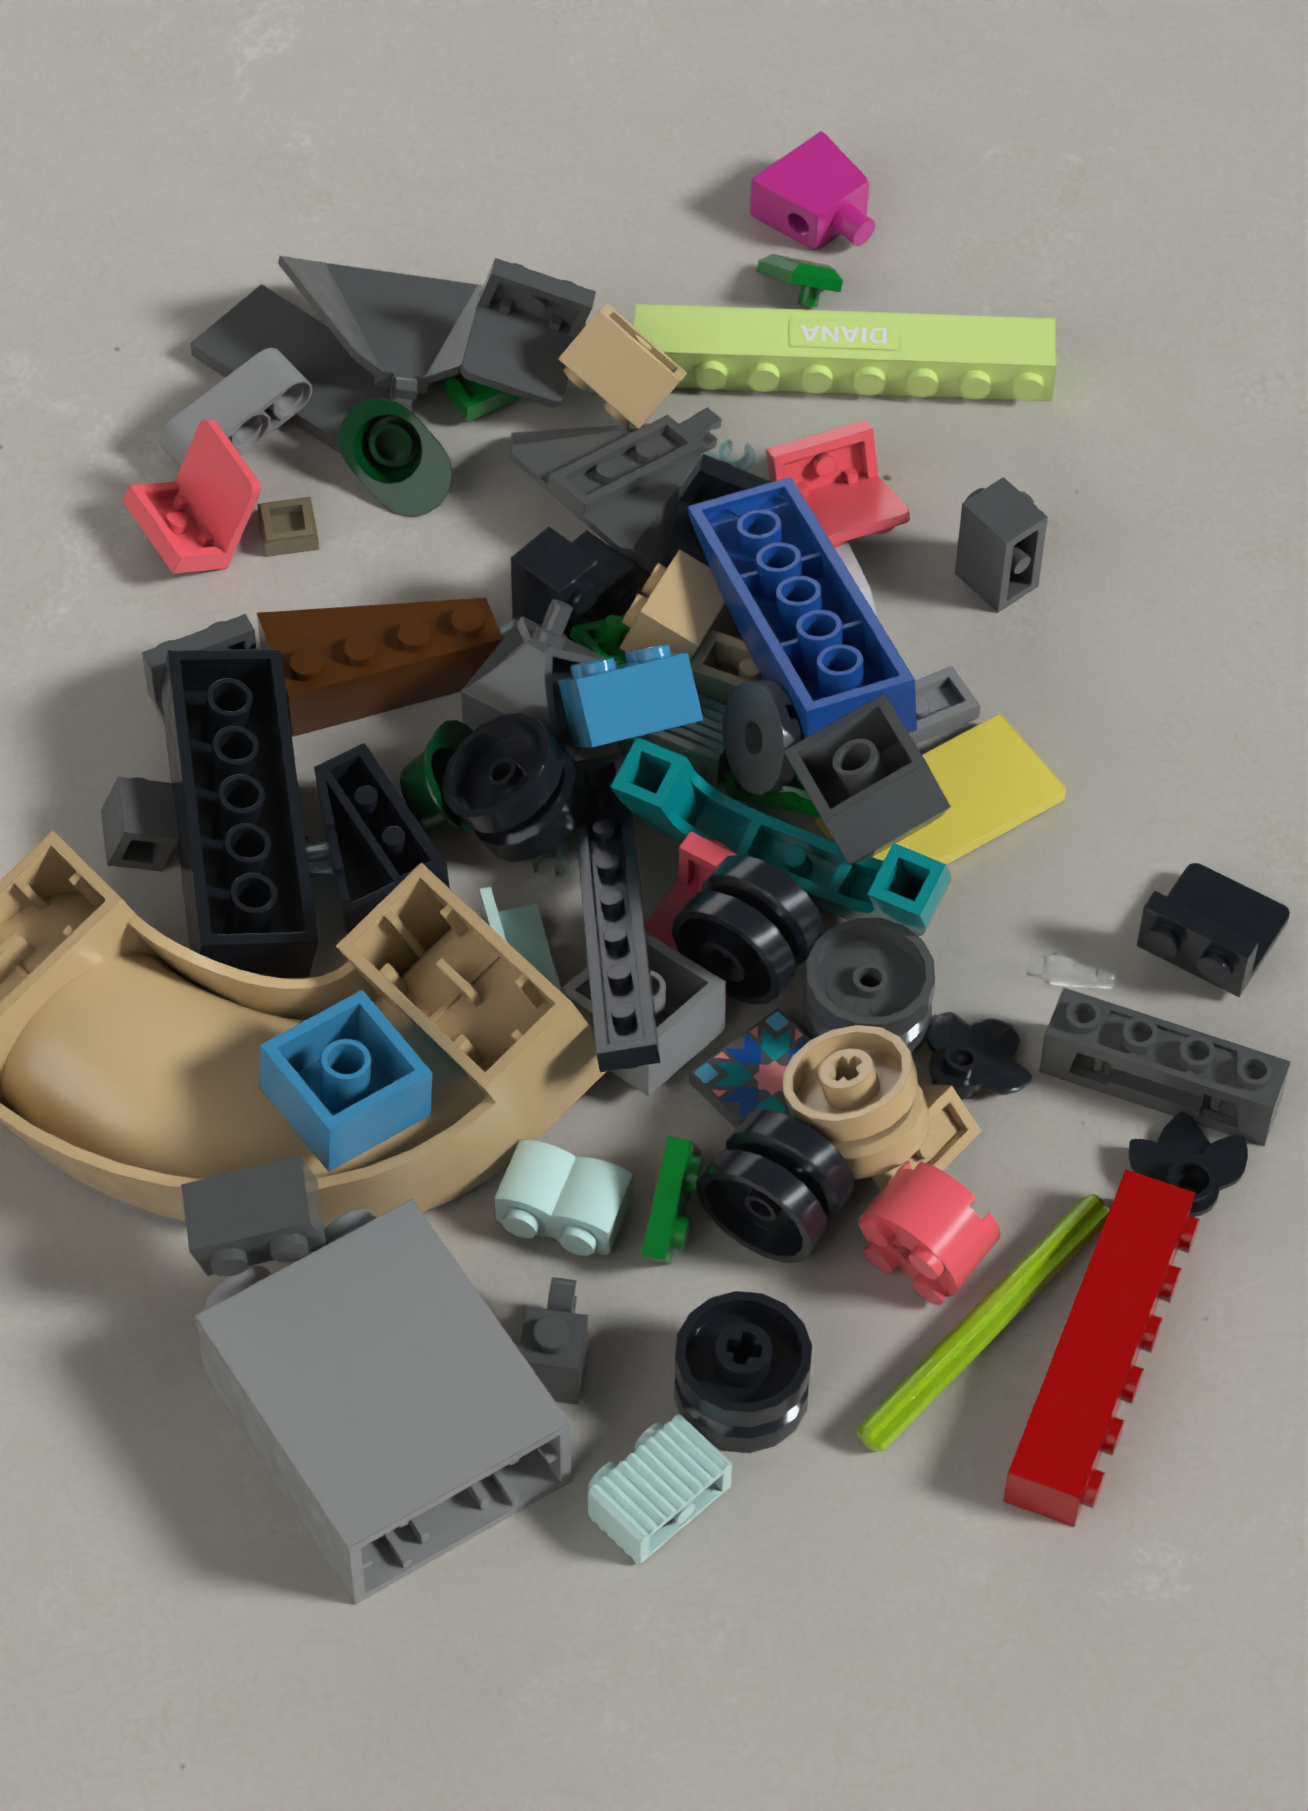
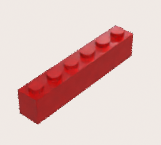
M1125 1169L1008 1471L1003 1502L1075 1527L1082 1505L1094 1508L1105 1477V1472L1096 1470L1102 1452L1113 1456L1116 1451L1125 1420L1116 1417L1121 1401L1133 1404L1144 1372L1143 1368L1135 1366L1141 1350L1152 1353L1163 1321V1318L1155 1316L1154 1313L1159 1300L1171 1302L1182 1269L1174 1266L1173 1262L1178 1250L1185 1253L1190 1252L1199 1226L1200 1219L1190 1216L1195 1192Z

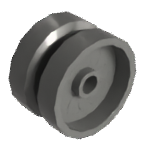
M854 918L832 926L815 941L806 961V988L804 990L803 1010L804 1028L810 1039L812 1040L833 1029L849 1026L881 1027L899 1036L912 1055L922 1046L931 1023L932 1000L935 989L934 959L926 944L904 925L883 918Z

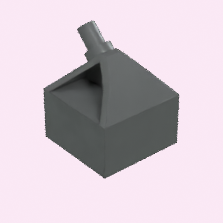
M553 599L542 625L523 616L518 620L462 689V723L468 725L474 731L480 725L501 715L527 714L538 718L573 758L577 755L582 747H573L557 680L573 677L570 668L572 665L607 658L567 639V636L563 634L573 610L572 606Z
M885 693L784 750L789 762L849 865L874 857L891 847L893 843H898L928 826L951 807L927 762Z

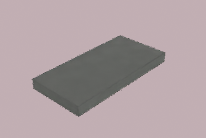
M263 284L259 285L190 343L192 356L223 377H227L264 349H278L312 385V394L309 401L289 420L340 454L338 438L341 423L349 411L365 400L377 398L390 400V389L374 387V375L350 356L326 325Z

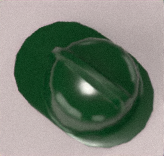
M384 398L365 400L349 411L341 423L338 438L341 455L353 473L366 485L374 496L394 513L409 517L425 515L439 507L450 492L453 478L451 461L442 444L419 418L399 402Z
M458 720L444 721L434 732L425 750L407 763L400 773V785L404 802L417 821L427 829L441 830L454 826L459 830H470L443 799L442 779L447 763L460 743L473 732L468 725Z

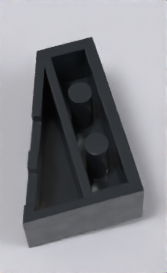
M365 743L314 767L320 808L346 935L420 863L425 865L450 889L446 862Z

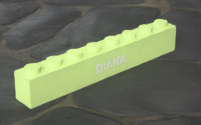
M635 304L634 327L687 372V375L675 388L1052 401L1056 374V318Z

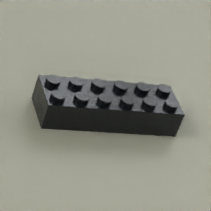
M168 650L160 689L170 777L173 785L179 832L178 848L190 950L219 963L263 976L276 978L309 977L318 945V935L281 650Z

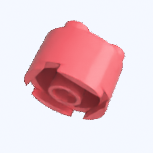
M906 1161L901 1165L858 1220L859 1228L869 1243L863 1250L868 1261L887 1274H892L896 1268L914 1279L912 1286L922 1298L937 1306L941 1305L947 1297L954 1296L1000 1239V1229L990 1212L981 1219L970 1207L977 1197L964 1185L944 1171L924 1162H919L915 1169L911 1170L910 1161Z

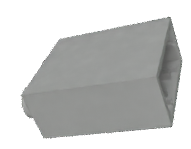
M413 1199L379 1217L373 1210L366 1208L353 1210L340 1216L324 1229L326 1245L324 1247L314 1250L311 1254L272 1275L265 1267L253 1266L248 1267L241 1274L229 1276L211 1292L205 1303V1311L195 1315L205 1377L355 1605L571 1482V1423Z

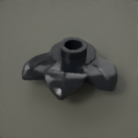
M953 1012L940 1014L929 1026L926 1036V1042L933 1052L928 1066L932 1085H952L960 1099H967L973 1096L979 1089L999 1095H1008L1025 1088L1032 1081V1075L1019 1063L1012 1061L1021 1041L1017 1028L1009 1022L995 1018L982 1019L970 1026Z
M1179 1112L1164 1127L1158 1142L1145 1139H1131L1128 1158L1133 1172L1180 1188L1189 1187L1194 1189L1198 1194L1194 1195L1190 1216L1197 1217L1206 1214L1215 1206L1220 1190L1240 1181L1247 1164L1248 1147L1245 1138L1239 1135L1221 1138L1210 1144L1198 1125L1186 1113Z

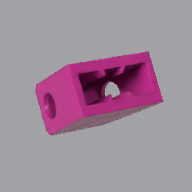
M822 131L751 178L750 215L811 250H820L840 235L855 246H860L871 237L875 229V221L866 215L869 194L867 177Z

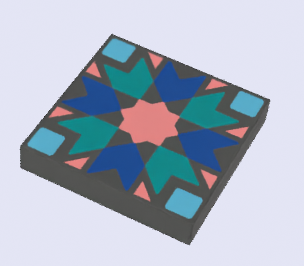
M777 1008L690 1072V1084L735 1128L750 1111L771 1110L791 1116L783 1094V1074L792 1056L811 1039Z

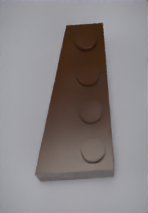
M486 597L257 613L260 648L281 650L292 737L461 692L503 640Z

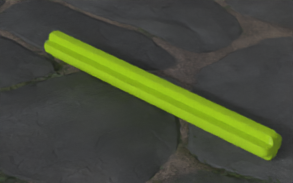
M1094 1194L1082 1197L857 1426V1437L870 1451L886 1450L1101 1230L1110 1209L1103 1203L1100 1197Z

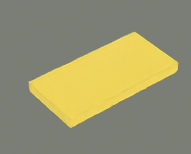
M999 713L922 755L951 807L937 820L896 844L947 865L1065 800L1066 788ZM816 817L815 823L830 841L835 842L822 818ZM891 847L875 855L873 858L885 860Z

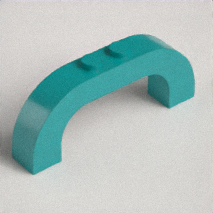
M636 737L611 785L616 796L628 809L676 843L681 845L689 833L693 832L709 841L716 840L725 844L737 855H746L763 860L793 879L806 891L818 908L847 920L854 918H883L904 925L918 937L922 936L926 932L951 882V874L946 864L896 843L892 844L885 860L871 857L863 862L849 865L835 842L736 801L706 782L694 770L687 757L639 737Z

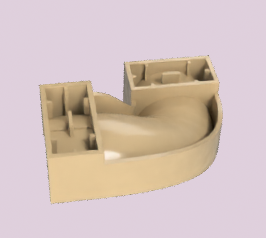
M53 830L0 880V1121L34 1152L72 1178L116 1200L160 1216L186 1222L182 1184L297 1156H302L318 1181L324 1229L340 1216L353 1210L371 1209L379 1217L411 1199L414 1200L423 1213L459 1198L496 1176L509 1165L519 1140L537 1141L607 1071L600 1072L594 1031L575 1005L422 863L336 945L348 962L336 971L306 979H283L243 971L200 955L166 937L141 919ZM363 990L433 1073L431 1115L328 1172L261 1090L260 1045Z

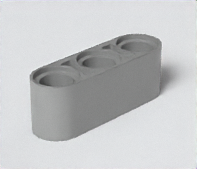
M264 349L172 417L160 432L158 438L159 445L181 467L199 423L202 420H215L239 454L242 455L297 414L309 401L312 394V385L278 349Z

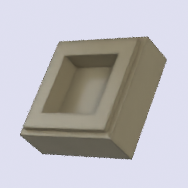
M311 497L257 504L265 557L319 550Z

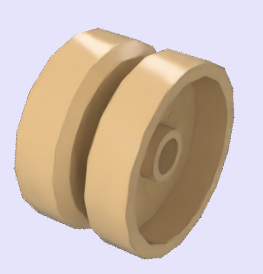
M855 1025L828 1031L810 1040L795 1053L783 1074V1094L790 1115L812 1127L831 1142L848 1162L855 1180L879 1176L902 1165L921 1148L930 1129L929 1110L923 1091L918 1085L917 1071L911 1052L899 1036L881 1027Z

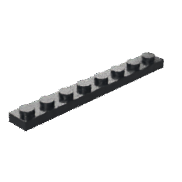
M625 753L577 761L589 776L591 792L585 814L575 829L595 1046L600 1072L632 1069L638 1066L661 1063L633 812L620 801L611 788L626 758Z

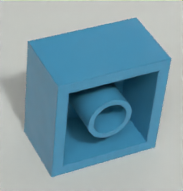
M669 644L656 645L626 652L627 664L615 666L614 658H602L570 666L573 677L557 681L573 747H596L703 721L688 652L671 654Z
M363 990L260 1045L261 1090L328 1172L431 1115L433 1073Z

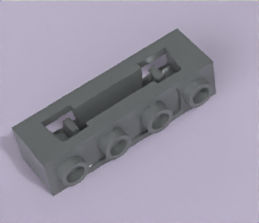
M1063 988L1045 1032L1039 1072L1174 1117L1179 1112H1184L1196 1124L1232 1136H1243L1247 1141L1265 1146L1282 1099L1291 1061ZM1077 1052L1095 1058L1094 1070L1103 1071L1105 1062L1111 1063L1110 1067L1113 1070L1108 1077L1073 1065L1072 1063ZM1204 1094L1212 1097L1210 1106L1219 1111L1224 1101L1236 1104L1238 1119L1202 1108Z

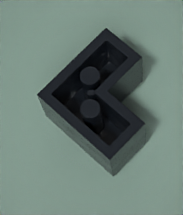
M548 526L511 557L513 627L522 616L542 625L553 599L573 607L563 632L567 639L571 641L573 640L569 635L573 626L603 620L609 615L622 616L629 610L636 596L635 564L587 530L573 542H570Z

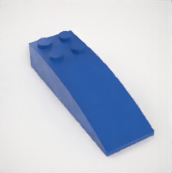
M791 477L688 506V515L739 633L762 679L776 682L788 694L792 705L785 706L790 719L797 718L798 724H800L801 741L883 693L887 696L908 733L917 731L915 678Z

